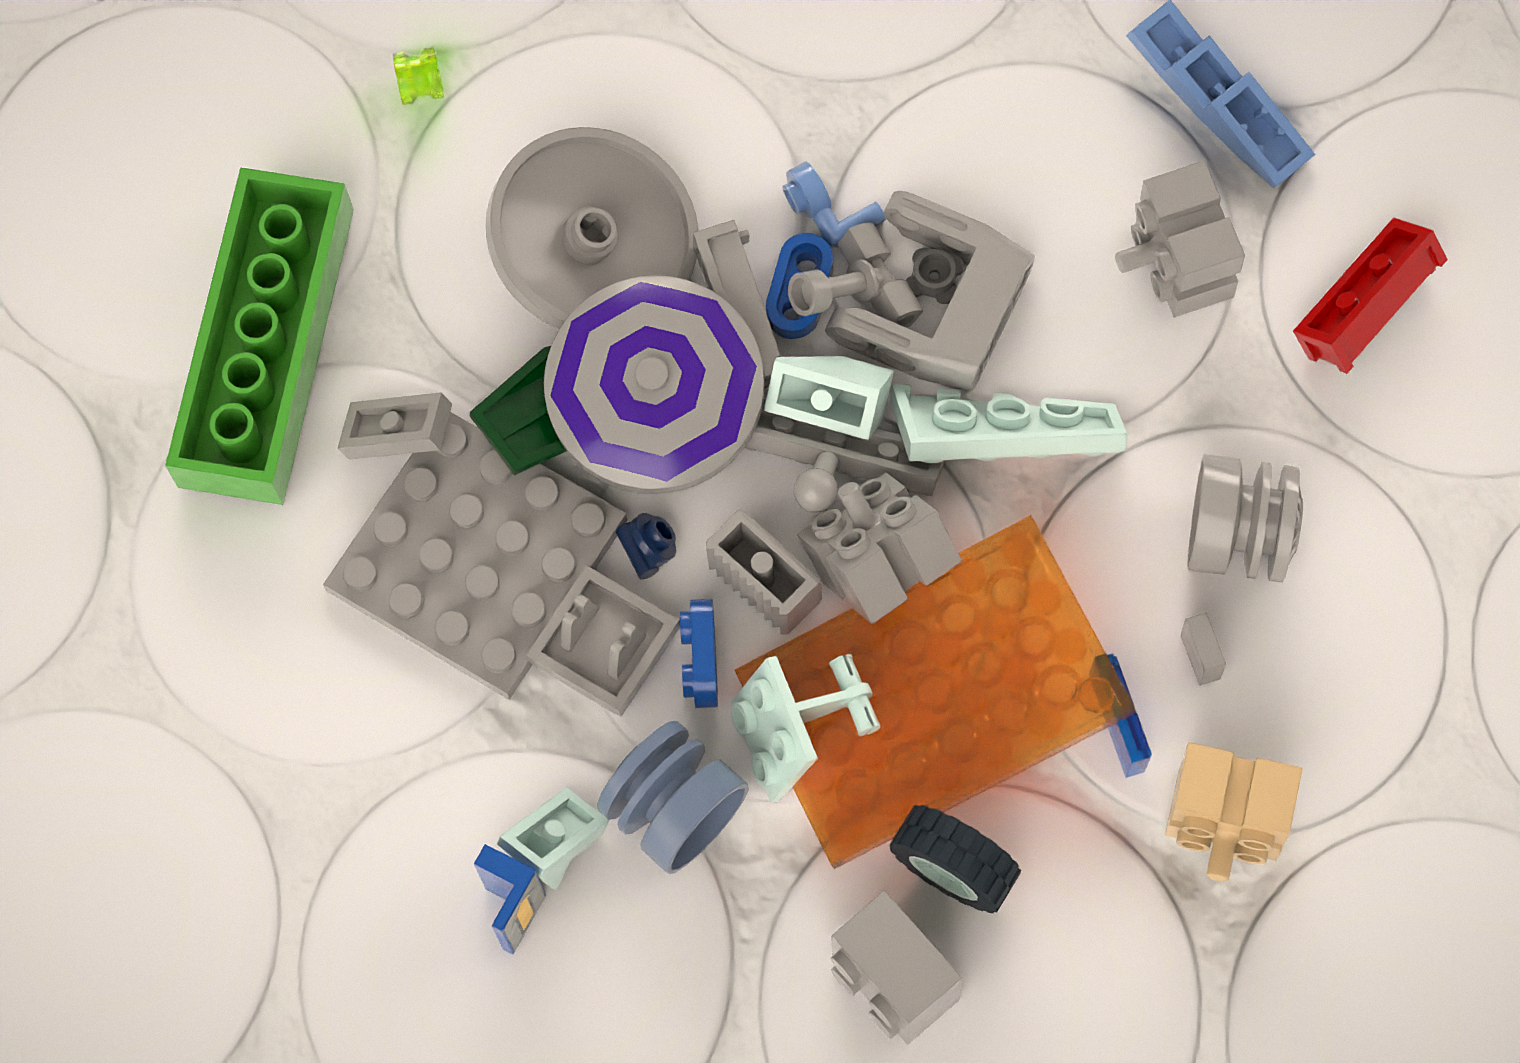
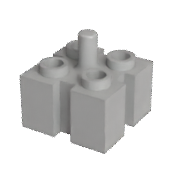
M1205 160L1143 180L1140 196L1141 202L1135 203L1136 223L1131 225V234L1135 246L1115 254L1116 264L1122 273L1152 263L1155 264L1157 270L1150 273L1153 290L1160 303L1167 301L1174 318L1234 298L1238 284L1236 274L1241 272L1245 253L1229 217H1225L1220 206L1221 197Z
M886 472L878 478L866 481L860 487L855 482L843 485L839 489L838 495L846 509L842 512L838 509H829L820 513L813 519L811 525L797 534L823 584L842 600L847 597L852 608L871 624L908 599L905 591L919 581L927 586L962 561L936 509L917 495L910 497L906 487Z

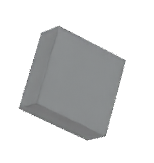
M1207 612L1185 619L1180 636L1199 686L1220 680L1226 662Z

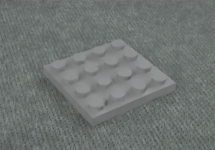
M450 412L441 449L411 454L325 580L323 586L330 594L510 700L532 667L526 654L584 567L587 565L594 570L597 568L616 539L617 529L628 521L627 514L542 464L514 475L478 427Z

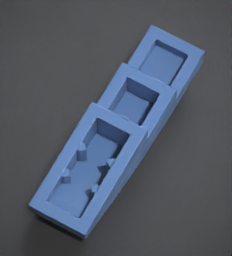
M1168 0L1126 35L1158 75L1191 111L1235 155L1272 188H1276L1316 155L1252 74L1248 72L1242 76L1209 35L1203 40L1171 0Z

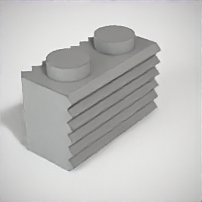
M737 510L706 541L709 570L716 569L717 577H724L725 584H732L733 591H740L741 598H748L749 606L756 605L757 613H764L765 620H772L773 627H780L781 635L789 634L822 600V581L744 510Z

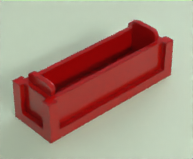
M1394 217L1293 330L1309 360L1317 362L1319 359L1336 365L1340 372L1349 373L1354 367L1352 362L1423 281L1430 274H1433L1436 270L1435 268L1437 266L1442 267L1448 260L1433 230Z

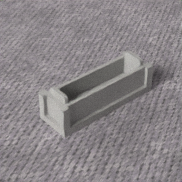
M735 220L693 232V248L706 286L709 290L727 301L741 315L750 328L761 355L764 371V389L769 388L774 361L777 357H781L743 247L744 244L749 242L748 230L738 232Z

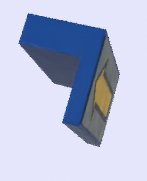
M484 844L474 862V866L485 889L505 899L492 924V928L503 950L513 955L546 894L535 869Z

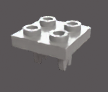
M586 565L526 654V657L532 665L622 717L679 630L680 620Z

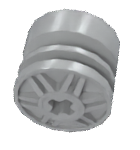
M1203 454L1192 514L1188 570L1224 575L1230 564L1233 551L1244 552V569L1247 578H1256L1261 555H1268V580L1283 583L1288 565L1297 551L1302 524L1303 498L1300 490L1299 467L1284 465L1278 489H1272L1271 463L1262 462L1257 471L1253 486L1243 485L1240 459Z

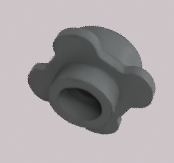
M920 248L916 250L912 256V262L914 263L912 276L906 279L915 297L925 295L935 298L940 304H949L956 291L954 285L957 276L961 275L964 271L962 259L957 255H950L940 249ZM932 272H936L940 277L932 280L929 275Z

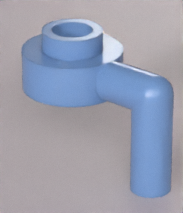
M805 161L786 172L788 183L783 185L782 189L789 205L796 214L804 211L808 217L813 218L824 240L832 247H838L837 243L849 228L867 222L873 223L876 226L886 220L882 208L877 202H874L839 222L831 209L828 192L810 163Z

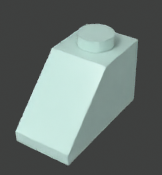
M845 356L777 357L773 365L764 411L869 440L883 421L894 370Z

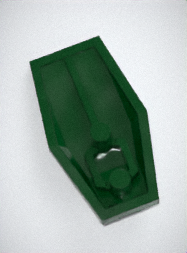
M551 346L540 350L470 411V418L514 475L566 452L551 423L544 394L545 367Z

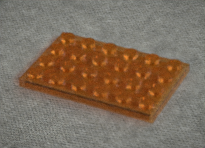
M1032 515L959 552L962 559L960 563L927 586L919 581L905 591L908 599L875 623L871 624L852 608L734 670L743 687L766 658L777 656L794 701L797 703L840 692L841 689L829 663L837 657L851 654L862 683L869 684L873 693L869 700L881 725V728L877 731L859 736L848 707L804 723L818 759L796 782L793 789L834 869L892 840L914 805H925L944 813L1137 713L1135 706Z

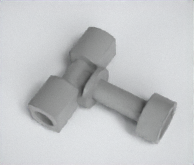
M870 222L849 228L837 243L849 264L846 274L828 278L822 271L814 269L796 273L789 281L788 296L793 309L801 316L825 312L830 308L832 299L851 295L860 303L871 302L878 316L906 328L910 327L923 313V309L907 281L904 279L894 280L884 262L891 253L875 225Z

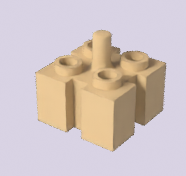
M1188 742L1177 774L1165 836L1177 838V845L1194 851H1209L1212 843L1206 875L1208 878L1224 882L1229 880L1233 857L1252 864H1265L1267 859L1276 861L1282 850V845L1285 844L1290 834L1303 768L1262 758H1256V761L1234 757V752Z

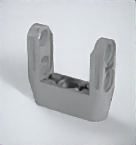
M895 191L883 214L899 230L902 236L932 249H940L950 255H957L963 262L968 263L933 338H930L859 307L849 309L836 308L825 328V332L839 345L915 378L972 391L976 387L1027 282L1035 255L985 223L906 191Z

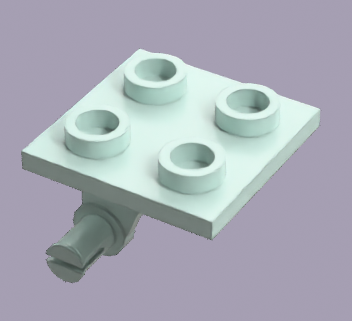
M851 654L837 657L829 663L841 689L840 692L795 703L777 656H773L764 660L731 701L733 724L737 732L745 737L752 755L754 777L759 785L764 786L770 803L780 801L818 759L804 723L848 707L859 736H864L866 733L867 735L881 728L869 700L873 695L868 683H862Z

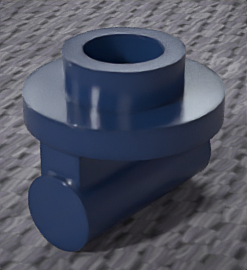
M641 513L631 522L620 526L616 531L640 580L655 575L659 571V567L670 561L676 554L675 533L670 524L659 516L654 517L648 513Z

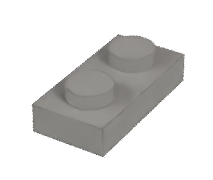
M442 392L350 402L338 449L348 459L438 451L441 449L452 403Z

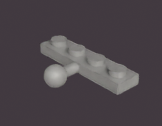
M764 399L758 424L745 448L792 459L802 464L814 465L813 468L801 473L794 484L795 499L803 509L810 512H822L834 504L838 495V485L833 477L835 471L868 480L878 478L886 472L904 485L908 492L933 496L945 460L939 463L909 461L900 434L876 429L869 440L764 411L766 399Z

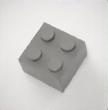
M885 890L831 935L832 957L830 958L835 965L831 969L832 973L851 995L854 996L859 990L862 992L873 1008L869 1015L890 1039L898 1034L908 1045L959 1001L962 977Z

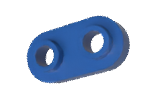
M811 233L797 234L784 243L766 300V314L771 329L777 335L788 339H798L810 334L816 328L821 313L801 316L796 320H789L783 315L785 311L793 308L788 296L789 281L794 274L804 272L799 270L797 265L802 261H811L816 265L814 269L822 271L828 278L831 277L833 271V253L830 245L822 237Z
M713 599L690 600V611H680L681 644H692V664H682L683 697H694L695 709L718 707Z

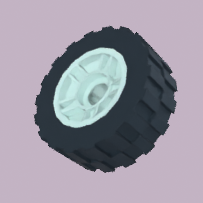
M914 805L889 845V849L895 855V858L923 881L947 896L958 900L960 903L969 905L982 912L997 913L1021 874L1018 863L990 838H987L978 830L961 822L959 819L925 805Z

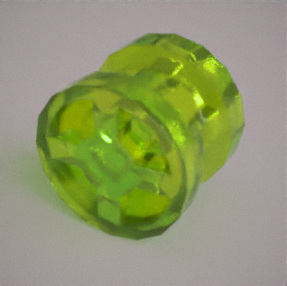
M434 46L423 48L420 54L408 56L404 52L393 54L394 68L403 105L414 104L418 97L429 96L434 100L444 98L441 74Z

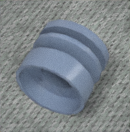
M678 721L666 723L636 746L618 766L597 802L598 811L608 820L620 817L617 823L618 828L625 835L633 834L650 823L641 841V849L668 874L678 872L707 848L733 818L749 790L748 783L722 760H714L696 772L705 753V746L698 739L687 742L689 737L688 730Z

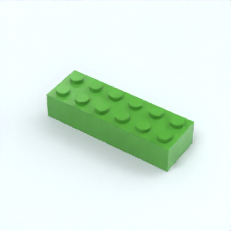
M240 167L165 464L178 488L279 505L284 504L354 211L345 183Z

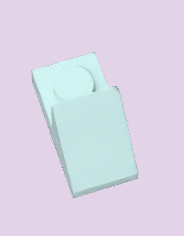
M566 787L502 834L497 845L512 858L535 869L539 879L553 890H556L561 883L570 860L603 836L609 820Z

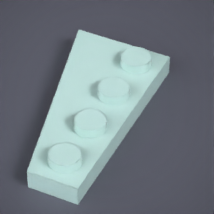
M892 384L890 402L909 461H922L925 463H939L944 460L954 459L992 461L1000 457L1023 456L1043 459L1052 455L1084 454L1087 456H1100L1105 453L1126 451L1128 433L1115 404L1044 398L1040 406H1032L1021 399L1015 398V395L993 393V399L988 402L960 399L961 390L938 388L937 397L911 395V385Z

